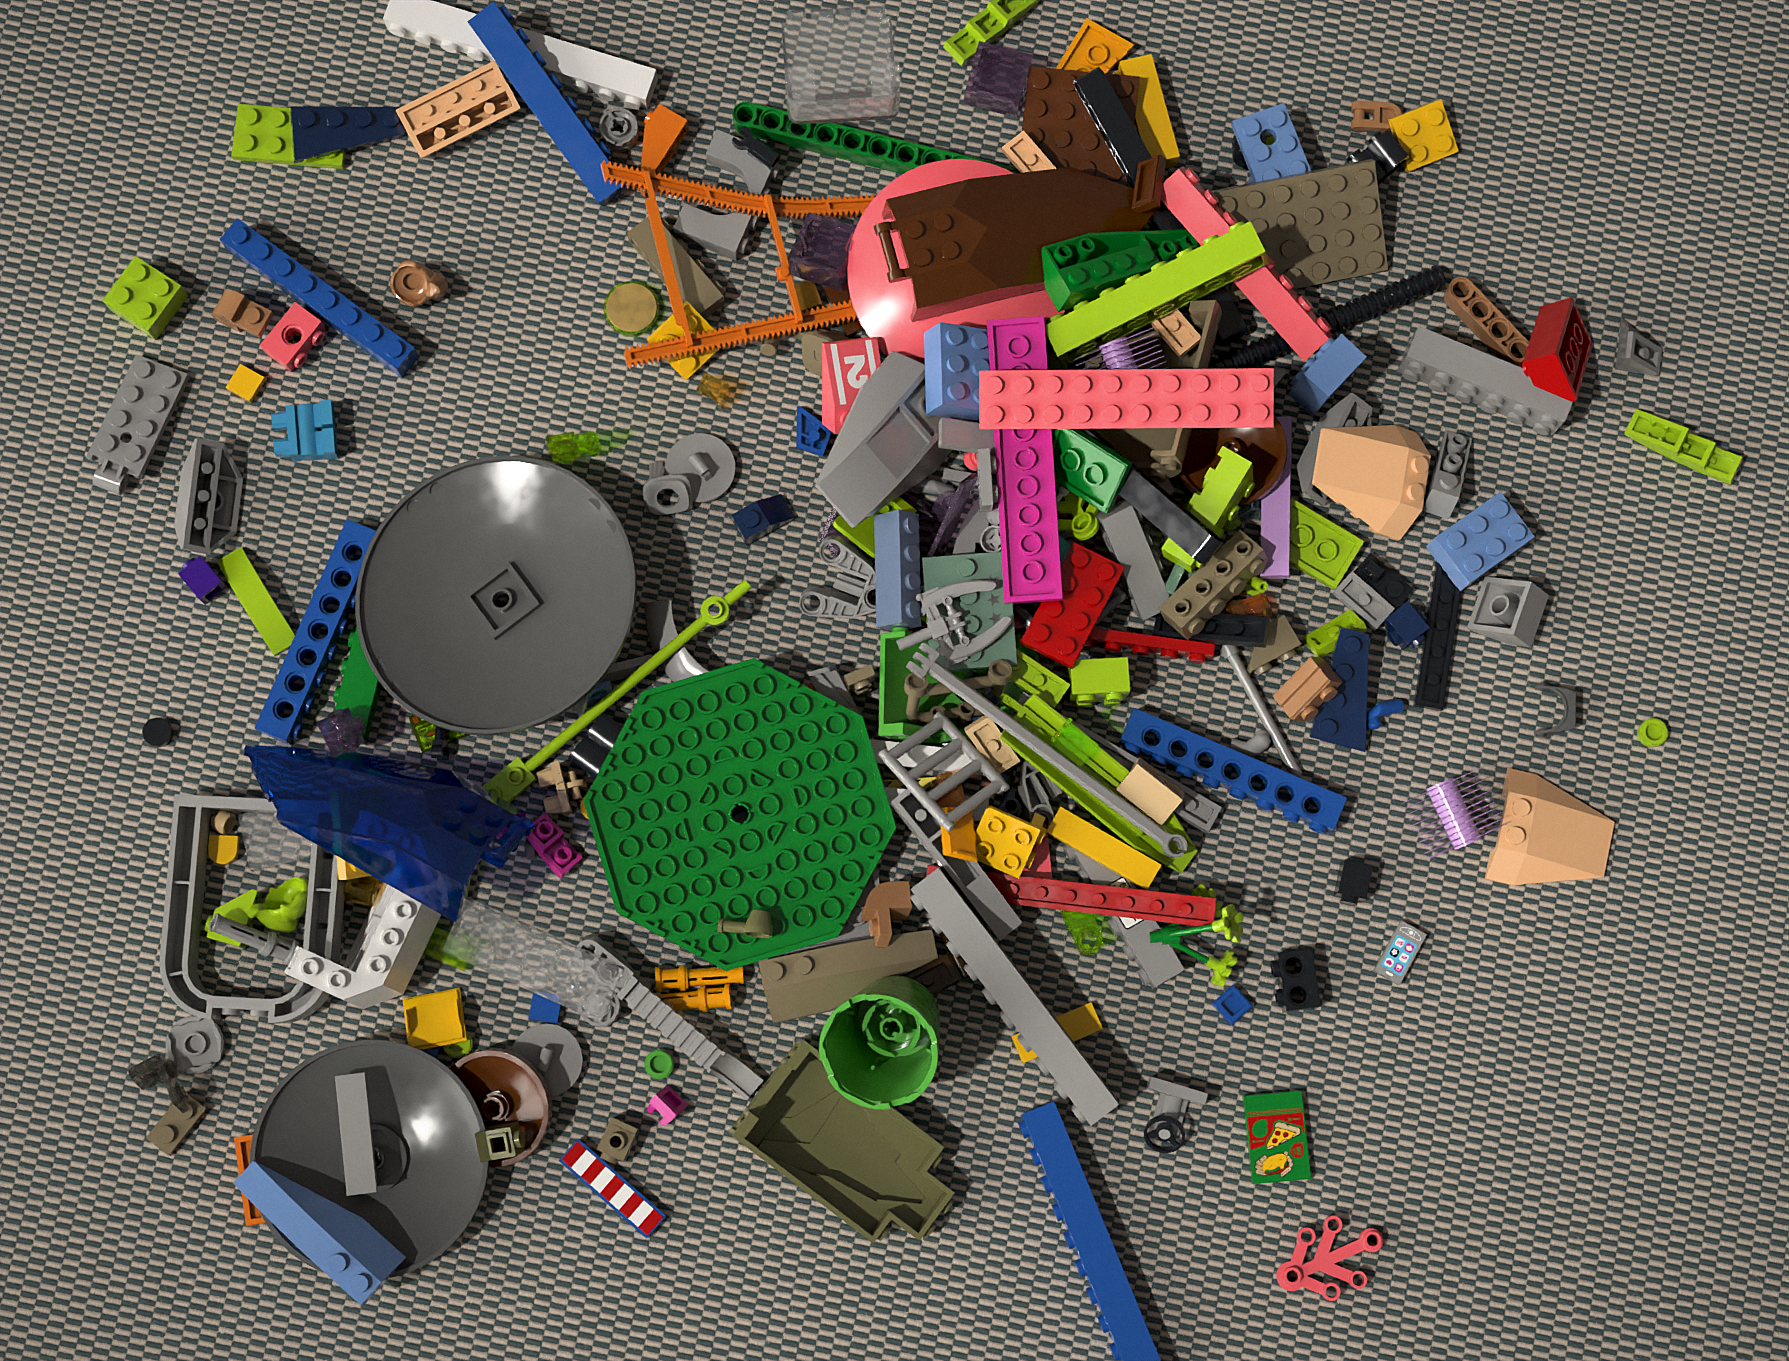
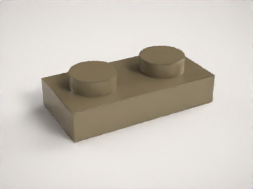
M871 664L844 675V683L851 695L855 693L856 696H861L872 690L871 686L875 685V672Z
M183 1091L146 1138L165 1154L171 1156L208 1108L187 1091Z

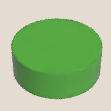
M664 1050L650 1052L644 1062L645 1071L654 1079L667 1078L674 1069L672 1056Z

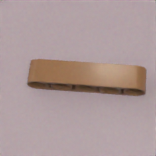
M1457 277L1453 279L1444 292V301L1447 306L1497 358L1522 368V361L1525 358L1526 347L1529 345V341L1468 278ZM1453 289L1462 290L1465 297H1457L1453 293ZM1472 309H1480L1484 317H1476L1472 313ZM1491 329H1499L1503 334V338L1495 337ZM1511 349H1518L1522 353V358H1515L1511 354Z

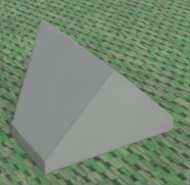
M1621 317L1615 370L1659 375L1662 348L1647 340Z

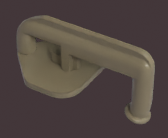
M812 327L811 331L807 328L806 332L801 329L800 333L796 330L795 335L792 332L789 337L801 340L802 359L807 370L821 377L822 342L850 339L818 327L816 330ZM780 334L779 338L774 335L773 339L769 336L768 340L765 339L764 344L761 345L760 351L766 356L775 355L777 351L776 346L783 336Z

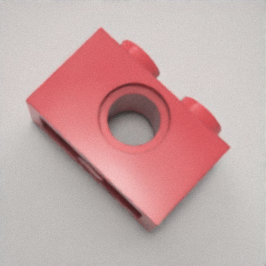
M294 302L260 344V347L265 354L292 373L296 367L299 368L304 364L308 356L307 353L313 345L317 346L320 344L325 336L326 328L321 320ZM293 335H302L301 340L298 343H289V340Z

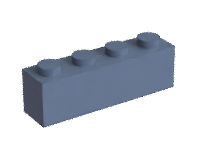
M899 509L875 515L876 628L892 631V628L895 627L909 629L920 627L921 601L916 600V595L921 594L919 514Z

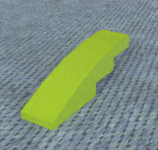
M991 0L983 11L967 21L965 28L946 40L943 48L963 66L1005 33L1040 0Z
M1638 409L1635 410L1624 432V435L1647 448L1729 485L1732 484L1743 461L1742 456L1716 447L1715 442L1689 433V428Z

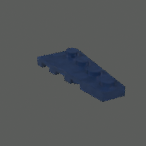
M291 106L294 164L312 157L328 156L329 153L353 150L358 146L373 145L404 137L405 128L396 112V109L400 107Z
M1340 626L1329 665L1342 680V684L1336 689L1338 692L1334 698L1323 702L1317 708L1318 714L1314 717L1309 737L1365 752L1369 634Z

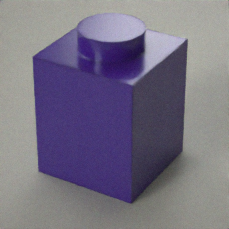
M201 556L189 559L183 564L182 571L178 573L187 586L205 605L227 588L226 584Z

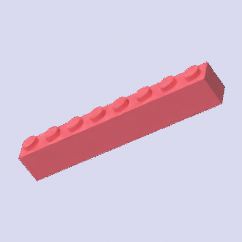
M1182 166L1163 183L1161 201L1202 246V242L1208 237L1216 234L1220 237L1228 233V229L1238 223V221L1229 211L1226 210L1224 212L1217 205L1219 200L1209 189L1205 191L1198 183L1200 178L1191 168L1186 170ZM1268 256L1269 264L1233 282L1298 356L1305 361L1332 337L1330 332L1332 328L1323 317L1317 318L1311 311L1313 308L1312 304L1303 295L1299 297L1292 289L1294 285L1291 280L1284 274L1281 276L1273 268L1275 266L1274 261Z

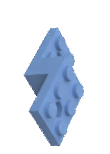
M1284 103L1232 121V129L1251 174L1248 183L1311 171ZM1270 133L1275 138V142L1271 145H1266L1260 140V135Z

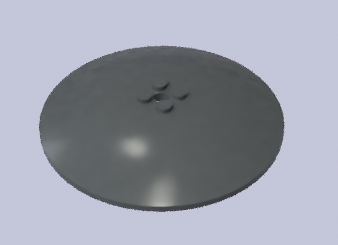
M522 456L483 457L457 464L431 476L410 491L389 512L373 536L362 561L355 596L357 631L362 650L370 668L387 692L404 708L435 726L470 735H500L530 729L560 716L578 704L600 683L615 663L627 639L635 612L637 572L634 554L624 527L611 506L592 486L574 473L546 461ZM500 595H509V602L505 607L499 608L496 606V600Z

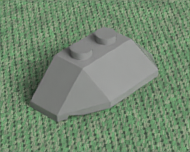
M1354 393L1347 395L1320 417L1296 465L1302 492L1321 506L1333 502L1330 497L1312 484L1321 429L1372 426L1370 417L1372 416V407Z
M195 438L182 467L174 522L182 550L209 555L237 532L243 477L234 460L227 452L228 449L224 443Z

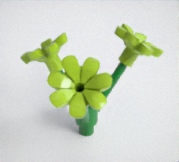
M1202 883L1192 891V895L1216 897L1215 891L1211 888L1207 891ZM1217 901L1215 917L1222 915V919L1215 920L1212 924L1180 930L1179 926L1182 924L1171 923L1167 927H1161L1160 931L1149 932L1150 943L1162 942V945L1169 944L1170 947L1179 949L1205 962V966L1213 969L1211 983L1215 986L1223 987L1226 983V977L1232 971L1230 967L1237 963V957L1233 956L1234 952L1227 950L1220 959H1216L1211 955L1207 957L1180 943V936L1212 930L1214 932L1224 931L1227 940L1239 943L1241 942L1240 935H1243V927L1239 925L1243 921V915L1241 912L1236 913V908L1233 904L1222 908L1220 902Z

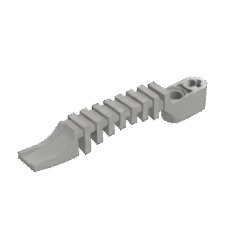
M586 935L580 940L576 947L575 955L582 965L610 986L617 993L616 996L620 1000L624 998L628 1003L627 1006L632 1010L638 1011L641 1018H646L650 1021V1025L653 1028H658L662 1031L661 1034L665 1038L669 1037L677 1048L680 1046L688 1057L692 1056L696 1060L695 1063L700 1067L704 1066L708 1073L724 1081L744 1099H749L752 1093L764 1081L756 1071L726 1046L722 1049L719 1048V1039L715 1036L711 1040L707 1038L708 1032L704 1028H701L700 1031L695 1028L696 1023L692 1019L688 1022L684 1018L685 1014L680 1010L676 1012L671 1002L667 1001L665 1003L661 999L663 996L658 991L653 993L650 990L652 985L647 981L643 982L623 956L600 937ZM592 944L595 947L594 953L585 954L586 947ZM615 962L619 966L620 972L615 975L609 974L605 970V964Z

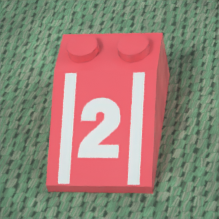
M876 337L822 342V425L834 434H839L859 389L881 364Z

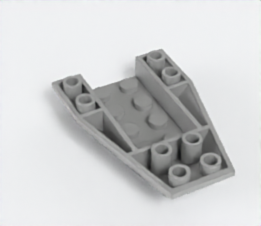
M895 351L890 352L859 389L816 481L815 487L852 528L935 472L952 451L951 449L938 447L939 420L942 417L926 414L925 364Z

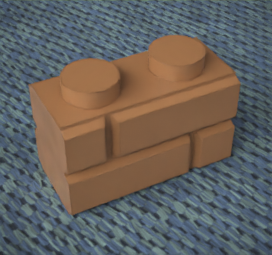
M1310 656L1273 695V698L1283 707L1284 712L1293 721H1310L1318 714L1317 708L1323 702H1327L1336 696L1338 692L1336 689L1342 684V680L1325 659Z

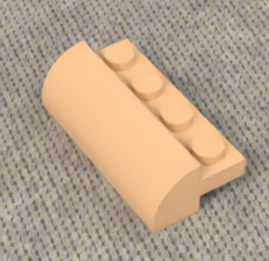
M493 61L396 109V112L418 155L423 159L521 110L511 88L506 83L496 61Z

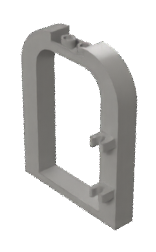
M175 794L159 964L162 982L167 993L184 1011L204 1019L221 1020V1012L225 1015H240V1010H250V1016L268 1017V1023L281 1024L299 1021L313 1014L325 1003L330 994L298 980V983L291 992L281 998L274 999L218 996L205 989L198 977L197 967L211 810L314 815L303 949L339 965L341 936L344 934L345 926L343 912L346 880L338 879L332 802Z

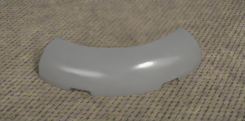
M671 600L653 601L645 604L647 633L652 649L656 654L678 635L674 621V608ZM684 645L661 664V667L673 682L709 672L695 661Z

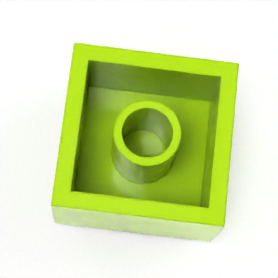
M135 256L102 301L110 311L154 340H157L189 295L180 284Z
M1128 657L1082 659L1076 661L1073 669L1069 667L1066 669L1067 682L1071 684L1067 690L1068 704H1075L1076 708L1092 707V703L1104 702V706L1121 705V701L1126 700L1130 693Z

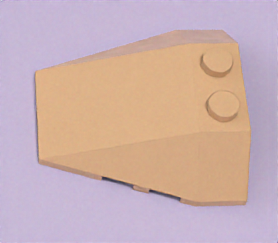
M1397 425L1322 428L1312 484L1337 504L1341 503L1348 508L1353 517L1356 519L1360 518L1368 524V529L1373 533L1399 541L1423 510L1431 455L1418 433Z
M1507 768L1502 796L1505 797L1501 817L1503 819L1500 822V825H1505L1499 827L1495 849L1490 851L1485 879L1515 886L1603 878L1615 822L1537 774Z

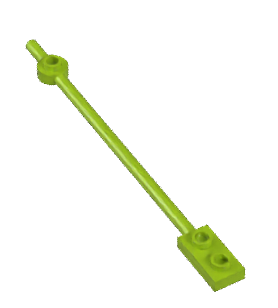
M746 579L723 598L718 596L707 598L701 605V616L526 763L521 757H517L478 789L474 794L488 812L495 816L537 781L538 778L533 773L537 767L708 624L720 626L726 623L731 613L730 606L752 588ZM714 605L719 606L720 609L717 615L710 614V608Z

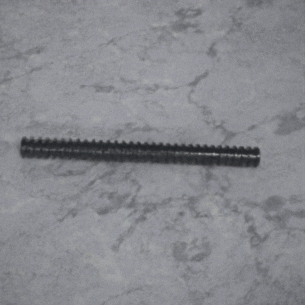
M1433 265L1431 270L1426 268L1423 270V273L1419 271L1416 272L1415 276L1409 275L1407 279H1400V282H1392V286L1387 284L1384 286V289L1378 288L1376 292H1369L1368 296L1363 294L1360 299L1354 298L1352 302L1346 301L1344 306L1339 304L1337 309L1332 307L1329 309V312L1322 311L1320 316L1331 326V333H1335V330L1340 332L1343 327L1349 328L1351 324H1358L1359 320L1364 322L1367 317L1373 318L1374 314L1380 315L1382 311L1388 312L1390 307L1395 309L1398 307V304L1404 305L1406 301L1412 302L1414 297L1419 299L1422 294L1428 295L1430 291L1436 292L1438 288L1443 289L1445 288L1446 279L1441 268ZM1274 331L1273 335L1267 334L1265 339L1263 337L1258 338V342L1253 340L1250 341V345L1243 344L1241 349L1236 347L1233 352L1231 350L1226 351V355L1219 354L1217 359L1215 357L1210 358L1208 369L1248 368V366L1253 368L1256 363L1259 365L1263 364V360L1270 361L1272 356L1277 358L1280 353L1284 355L1287 354V350H1294L1277 331Z

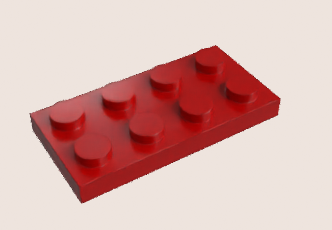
M1073 542L1061 564L1063 600L1040 603L1021 639V644L1073 669L1117 586L1125 567Z

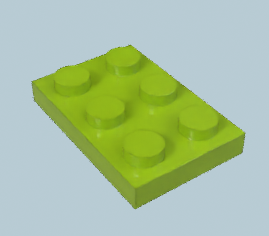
M1291 498L1290 565L1330 589L1335 590L1364 541Z

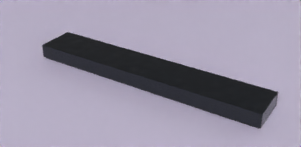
M1437 561L1435 562L1427 614V625L1430 628L1424 633L1426 639L1423 641L1413 706L1442 711L1461 592Z

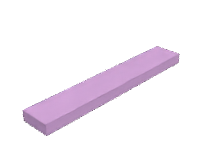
M1291 416L1277 417L1286 437L1287 461L1281 478L1275 487L1262 498L1261 547L1264 549L1269 561L1264 571L1260 574L1261 579L1290 578Z

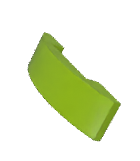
M242 546L219 559L217 563L273 655L277 656L289 649L295 633L271 597Z

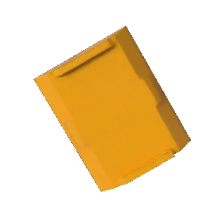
M943 807L942 809L948 814L956 807ZM969 812L955 822L956 826L950 832H947L941 826L943 855L978 863L973 814Z

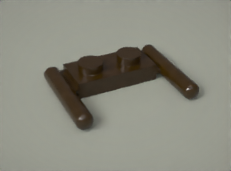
M941 932L940 936L946 946L949 939ZM946 946L949 954H945L903 977L919 982L932 995H935L970 976L964 969L967 963L960 955L955 958Z

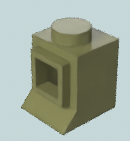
M519 1122L489 1126L485 1130L474 1134L480 1163L514 1157L524 1151L525 1134L523 1130H520ZM503 1137L505 1148L494 1149L492 1138Z

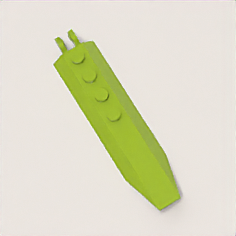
M1035 693L1022 706L1009 695L1001 694L1000 702L1009 710L1015 712L1012 718L1154 821L1116 791L1119 784L1129 774L1125 767ZM1003 729L999 739L1132 848L1180 874L1198 850L1173 812L1162 825H1158L1171 835L1179 834L1186 839L1188 845L1186 851L1177 850L1176 844L1172 841L1169 843V849L1172 852L1179 851L1184 853L1181 857L1170 858L1165 855L1162 845Z

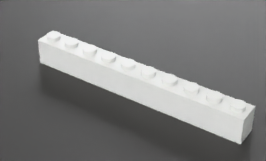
M433 0L389 1L383 20L390 33L399 37H404V35L414 37L416 41L425 45L434 43L451 53L460 51L477 61H482L483 59L495 61L467 22L476 15L475 13ZM522 28L530 39V42L527 44L533 53L537 50L547 64L544 66V69L549 76L554 73L561 83L570 85L578 92L587 93L589 91L598 94L600 98L607 101H613L614 99L622 101L626 106L633 109H639L640 107L648 109L658 81L656 69Z

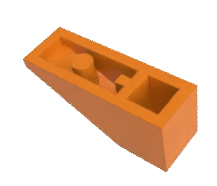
M661 104L657 106L655 111L650 110L644 120L645 127L641 170L643 168L645 171L649 170L650 174L655 171L656 176L659 172L662 173L689 131L687 119ZM641 188V195L646 197L648 195L647 190L644 193L643 188Z

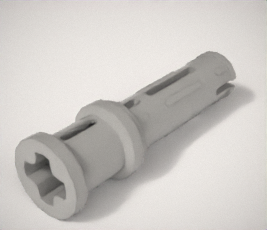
M218 913L213 916L209 925V931L258 949L262 956H273L283 960L282 962L285 965H289L296 947L299 946V942L296 940L288 941L278 937L276 932L273 931L261 932L221 916Z

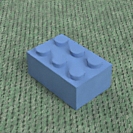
M939 322L924 332L926 414L978 421L979 371H990L987 329Z
M1343 334L1336 340L1330 337L1314 358L1311 357L1290 382L1293 388L1288 395L1313 417L1350 378L1367 356Z
M1499 492L1436 536L1426 548L1461 592L1526 546L1535 536L1504 495Z

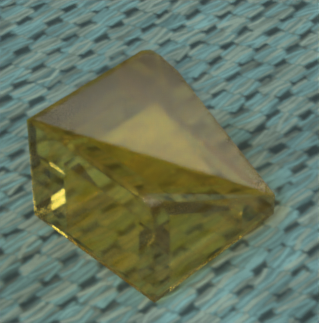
M704 373L696 389V392L715 400L721 410L731 393L729 383L707 373Z

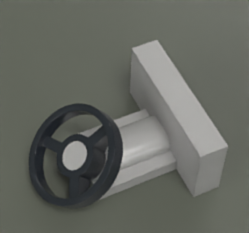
M1150 1077L1146 1089L1159 1093L1153 1118L1145 1126L1144 1139L1151 1149L1160 1153H1171L1178 1150L1184 1143L1185 1129L1182 1122L1188 1102L1203 1106L1206 1103L1208 1094ZM1149 1127L1155 1129V1130H1153V1131L1147 1133V1130H1148ZM1181 1131L1182 1138L1178 1143L1174 1135L1179 1136V1132ZM1157 1137L1160 1141H1169L1173 1146L1160 1147L1152 1143L1149 1138Z

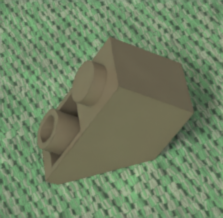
M1285 615L1270 622L1266 648L1252 647L1246 667L1249 675L1256 672L1257 676H1260L1273 668L1271 663L1279 659L1283 663L1297 655L1295 650L1300 647L1301 643Z

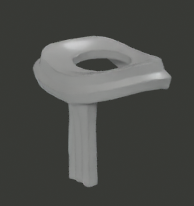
M662 460L649 464V479L643 485L646 511L655 515H666L691 510L693 500L688 477L683 474L665 475V466ZM663 489H672L678 493L679 500L674 505H662L658 501L657 495Z

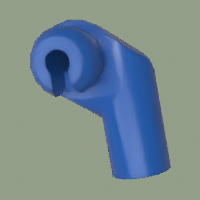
M1395 699L1379 702L1367 712V728L1369 730L1378 729L1382 726L1381 717L1402 713L1404 710L1403 701Z

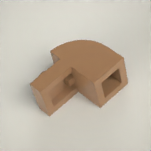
M225 289L211 315L215 321L238 332L244 330L261 338L274 313L247 299L241 293Z
M909 881L884 882L877 885L869 893L861 914V921H870L869 932L871 937H875L876 947L888 946L892 936L891 921L908 919L912 909Z

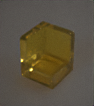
M371 875L346 880L343 890L345 900L373 907L381 880L380 876Z

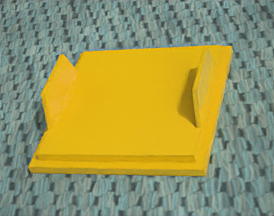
M460 988L403 999L408 1045L420 1050H427L467 1042Z

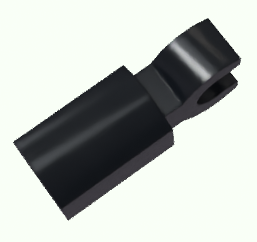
M742 126L741 133L747 138L745 141H739L733 137L732 144L739 150H747L748 155L769 170H772L779 161L781 154L759 138H753L751 130Z

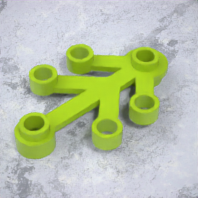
M1070 491L1067 496H1063L1065 501H1059L1057 504V512L1070 513L1074 518L1073 520L1058 518V532L1070 531L1078 540L1090 539L1099 529V520L1096 518L1099 509L1089 504L1084 512L1082 507L1085 500Z

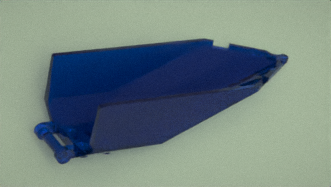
M246 745L244 748V756L250 758L252 762L251 769L268 802H273L277 810L276 817L281 825L454 922L460 918L470 877L481 859L495 867H503L508 861V855L511 851L515 852L522 838L529 836L535 829L533 821L525 817L526 812L450 770L346 750ZM495 843L501 845L499 848H492Z

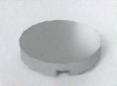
M187 1016L178 1020L173 1025L174 1027L166 1037V1053L170 1062L175 1067L189 1074H198L213 1069L220 1062L225 1051V1036L221 1027L215 1021L196 1016Z

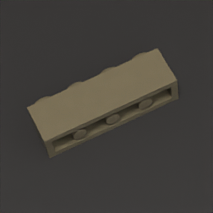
M646 217L627 232L628 240L665 284L649 217ZM661 217L682 302L688 301L706 319L725 304L723 296L725 291L715 279L711 282L705 274L707 273L705 266L699 259L693 260L689 256L688 252L690 250L681 238L676 240L670 233L672 228Z

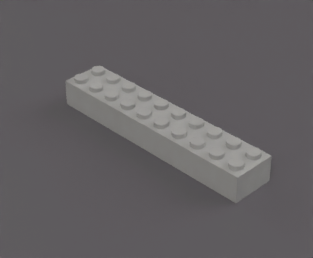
M940 867L911 888V891L914 893L910 897L920 911L925 908L930 914L929 924L938 935L941 932L949 939L946 946L955 958L960 955L967 963L964 966L967 974L973 981L977 979L981 981L984 985L981 991L991 1005L997 1002L1003 1010L1000 1012L1002 1020L1010 1029L1013 1026L1016 1027L1020 1033L1017 1039L1027 1052L1031 1050L1035 1052L1038 1056L1035 1059L1036 1064L1045 1076L1051 1073L1056 1080L1053 1086L1064 1100L1067 1097L1070 1098L1073 1102L1071 1110L1081 1123L1087 1121L1092 1126L1117 1107L1119 1103L1115 1095Z

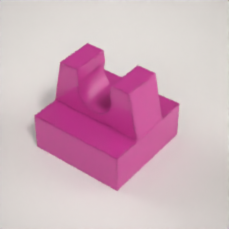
M666 1085L649 1101L650 1104L646 1111L651 1114L657 1110L663 1116L659 1123L665 1126L682 1113L688 1104L669 1085Z

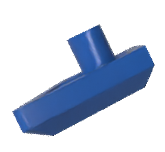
M797 406L796 448L823 457L832 432L822 425V422L801 406Z

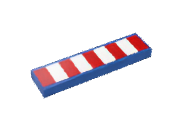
M579 1138L560 1158L559 1162L646 1239L666 1218V1215Z

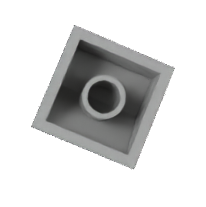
M1485 576L1467 629L1506 644L1531 647L1549 595L1532 582Z

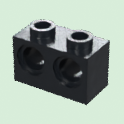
M1305 949L1275 954L1274 960L1270 962L1272 977L1277 978L1279 989H1275V1000L1277 1007L1282 1008V1013L1321 1007L1313 950ZM1288 959H1293L1299 964L1297 974L1293 975L1287 972L1285 963ZM1292 988H1298L1302 991L1304 997L1300 1004L1294 1003L1290 999Z

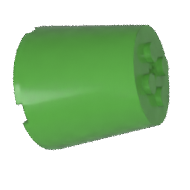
M887 976L872 982L839 1005L827 1019L819 1042L820 1061L822 1060L828 1074L827 1078L833 1087L853 1103L872 1109H891L894 1106L910 1103L919 1097L931 1083L938 1065L941 1016L935 998L926 987L913 979L903 976ZM891 1021L898 1023L897 1026L893 1025Z

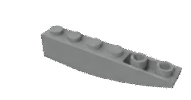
M908 788L891 801L890 805L999 941L1022 924V921L978 863L943 855L941 825Z

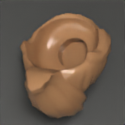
M405 260L400 263L392 274L390 289L400 302L416 308L427 303L430 299H441L445 296L448 282L441 272H433L422 263Z

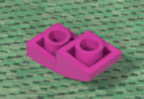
M543 813L524 829L523 833L533 848L560 879L582 861L583 857L563 838L565 832L546 813Z

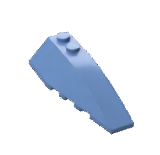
M255 1160L233 1183L291 1242L360 1305L367 1303L407 1258L363 1217L295 1183Z

